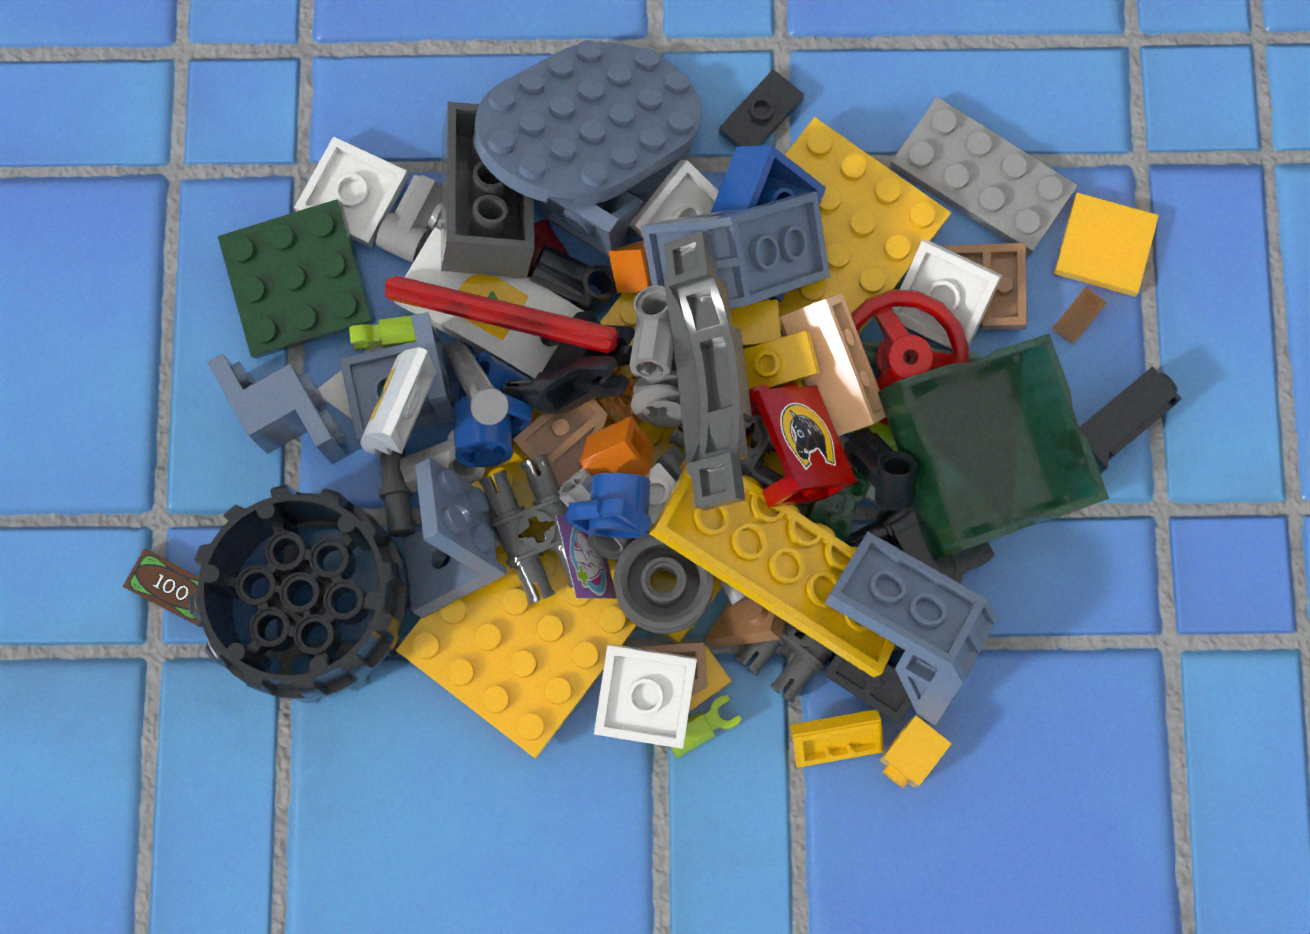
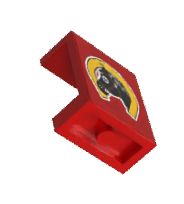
M788 383L778 388L769 389L768 385L763 384L749 389L752 416H762L786 475L762 491L768 508L827 500L857 482L817 385L798 387L797 383Z

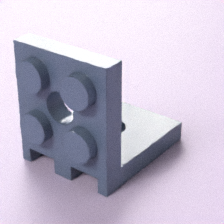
M429 312L411 316L416 341L340 358L354 432L358 443L361 442L364 431L380 397V389L386 383L397 356L403 351L420 347L428 350L437 371L412 431L453 422L454 400L450 376L446 368L442 340Z
M430 457L415 465L422 529L404 538L411 612L422 618L506 575V567L497 562L495 548L502 545L495 527L492 528L490 525L492 523L490 514L492 510L485 493ZM446 556H451L448 564L442 568Z

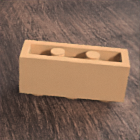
M843 293L780 317L783 323V337L804 330L809 331L811 334L821 374L800 381L803 386L817 385L838 436L875 424L889 416Z

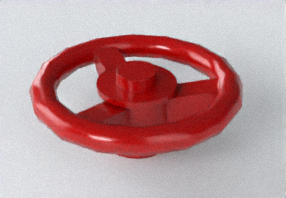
M892 289L867 298L851 313L858 333L860 328L874 316L885 338L880 343L876 352V364L881 373L877 377L876 382L883 400L886 399L883 394L893 392L899 384L915 381L928 370L954 373L969 367V345L961 322L943 302L929 295L914 290ZM892 307H913L933 316L946 331L953 353L947 354L932 351L926 340L908 333L892 310ZM888 407L886 408L889 416L878 421L885 425L912 426L897 409Z

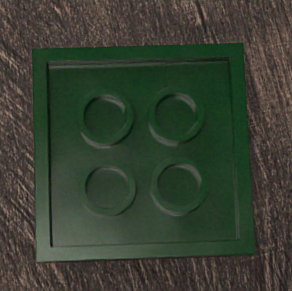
M338 199L218 236L251 357L257 359L348 331L349 327L354 325H368L375 322L342 202Z

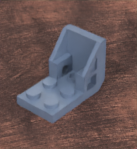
M690 149L680 158L627 191L601 203L573 206V199H556L548 196L547 203L539 201L542 217L610 258L608 251L629 243L636 232L629 224L680 160H685Z
M817 191L800 193L749 209L718 211L641 226L652 286L660 285L665 287L664 278L667 269L664 243L700 231L711 235L717 279L726 282L729 309L747 306L830 277Z
M867 532L825 602L826 605L905 650L895 670L918 717L934 727L962 686L998 619L988 599L870 532Z

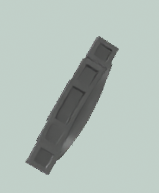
M700 231L663 244L667 269L664 284L677 373L687 473L692 478L695 508L709 510L745 501L740 460L749 458L744 419L752 417L741 329L731 324L726 282L717 279L712 236L704 231Z

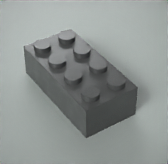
M448 101L442 131L441 271L527 278L534 252V199L506 186L487 169L480 159L474 144V124L479 104Z

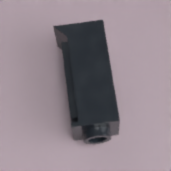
M1152 366L1073 432L1074 434L1066 441L1097 476H1100L1108 468V461L1182 399L1177 394L1176 384L1168 375L1162 372L1158 373Z

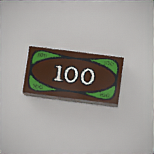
M144 549L122 587L201 628L203 626L202 621L190 614L188 605L189 597L197 592L199 577Z

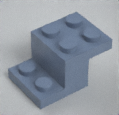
M223 353L207 361L247 435L267 454L308 432L315 446L332 465L347 457L341 446L342 443L347 441V438L327 408L321 411L320 408L327 405L316 384L311 381L306 372L299 375L288 364L260 381L255 382L252 375L245 371L239 361L232 364Z

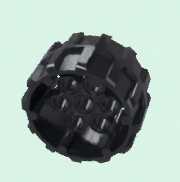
M288 485L273 487L270 490L271 498L261 500L247 508L236 504L224 513V517L228 522L220 529L210 544L198 547L194 557L195 562L201 565L197 592L189 597L188 605L190 614L202 621L204 632L208 638L205 652L213 662L227 668L234 676L246 683L247 687L273 696L295 699L304 703H319L323 696L338 693L345 689L358 691L369 684V673L384 660L387 654L393 656L398 654L396 649L402 643L399 638V632L406 608H411L410 587L407 583L403 567V553L398 544L373 516L348 501L341 493L330 489L322 490L321 494L300 493ZM318 521L332 522L338 524V528L344 535L339 540L334 538L322 539L311 548L305 540L297 535L299 531L297 524ZM272 536L265 548V555L268 560L265 567L252 565L241 571L252 552L262 542ZM290 544H297L299 546L297 559L290 564H282L280 560L281 551ZM357 546L363 551L371 549L373 551L379 573V593L373 591L367 594L355 582L348 580L356 570L357 562L353 551ZM333 551H341L343 555L341 566L331 572L325 571L323 562L326 555ZM260 578H268L269 590L266 595L259 599H253L251 595L253 583ZM303 585H311L313 588L311 601L306 605L297 606L294 601L295 592ZM346 592H355L357 595L355 608L348 613H339L337 602L340 596ZM233 598L241 599L244 603L258 609L250 620L249 631L253 641L247 647L241 644L236 632L233 619ZM368 613H373L374 616L359 642L347 654L334 662L332 655L340 648L342 641L341 632L338 627L342 623L347 625L357 624L363 621L368 616ZM281 619L284 625L281 636L276 640L268 641L265 636L267 624L271 620ZM317 626H325L328 633L326 642L318 648H311L308 643L309 633ZM295 643L301 651L314 657L309 663L311 671L309 673L279 675L267 672L271 667V660L265 655L268 650L276 652L285 651Z

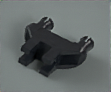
M592 311L578 312L572 317L601 324ZM606 325L614 327L619 333L617 347L609 353L540 337L545 346H557L543 371L539 372L533 381L508 380L505 382L506 386L502 387L501 392L531 405L541 414H561L571 411L595 397L623 395L629 384L625 375H611L616 366L630 365L633 346L629 344L634 337L635 330L632 326Z
M967 503L937 518L908 510L896 511L884 508L876 515V521L843 536L844 542L851 547L861 542L867 532H870L960 584L964 574L991 561L995 557L988 541L957 556L950 546L946 536L969 525L970 521L975 519Z

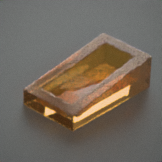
M1085 287L1053 326L1052 330L1073 345L1107 302Z

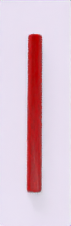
M397 275L393 278H388L385 282L386 289L384 294L392 301L604 353L615 350L618 344L619 333L614 327Z

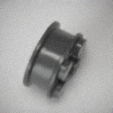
M649 533L645 537L633 540L623 550L617 561L614 571V588L618 603L626 617L646 631L657 634H671L690 627L705 613L712 597L713 574ZM666 571L675 576L677 584L671 592L659 593L651 586L653 576L659 572Z

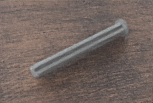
M459 339L454 344L447 341L443 348L447 354L446 360L471 401L470 407L474 418L485 425H493L503 420L508 412V401L505 395L493 387L466 343Z

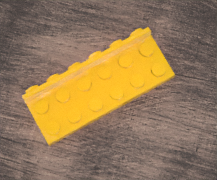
M685 458L680 466L683 471L649 534L873 678L881 675L896 644L825 604L830 592L856 552L857 547H850L835 537V533L829 527L820 523H814L801 515L795 505L768 508L762 494L761 484L754 478L742 475L745 501L709 510L695 508L692 478L687 473Z

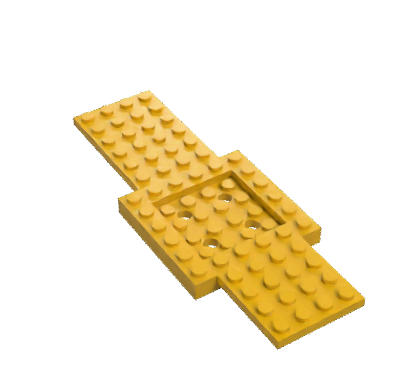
M816 117L811 120L786 152L785 156L826 187L819 204L830 277L785 293L783 301L778 302L781 337H783V323L780 317L839 293H843L851 314L867 298L892 289L895 290L907 274L921 241L925 239L932 241L951 214L949 210ZM622 293L600 323L602 325L632 326L635 330L637 314L634 310L633 302L638 293ZM873 317L860 328L858 335L862 333ZM634 337L629 345L633 346ZM629 365L616 366L611 376L625 375L629 384L623 395L594 398L608 414L603 429L632 416L655 447L651 468H653L655 462L665 452L675 446L674 443L671 444L668 441L674 428L678 429V426L660 427L649 424L637 417L631 407L636 377L631 372ZM801 381L793 382L797 383L798 387L803 386ZM534 407L531 423L541 415ZM750 432L748 437H746L747 447L751 446L753 432ZM512 442L513 455L510 460L497 466L485 467V473L481 479L491 476L499 493L500 490L493 474L506 470L507 478L519 507L524 506L526 510L533 507L532 502L536 501L526 474L520 465L529 459ZM678 446V448L685 454V450ZM771 451L768 454L766 452L762 458L764 460L763 465L785 477L786 475L777 453ZM536 468L538 475L541 476V473ZM479 480L471 484L474 487L480 488L484 492L482 485H480ZM536 516L531 517V526L521 533L520 536L528 535L530 537L536 535L539 541L545 540L544 532L550 529V526L556 524V522H539ZM500 545L495 548L497 562L506 567V575L424 618L421 617L396 651L528 754L537 759L603 673L607 645L609 643L624 645L638 626L626 617L617 599L576 598L574 588H570L568 585L569 582L557 552H552L551 549L543 551V556L540 557V560L555 594L543 599L537 583L534 582L540 600L528 605V599L515 567L510 569V566L506 565L505 561L508 558L503 546ZM607 559L614 584V571L618 559ZM666 571L655 574L651 580L652 588L659 593L671 592L677 584L675 576ZM714 575L713 592L708 607L723 589ZM697 622L682 631L663 635L673 643L683 642Z

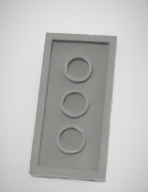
M938 97L933 101L890 165V168L1006 242L1026 243V254L1028 256H1031L1078 186Z

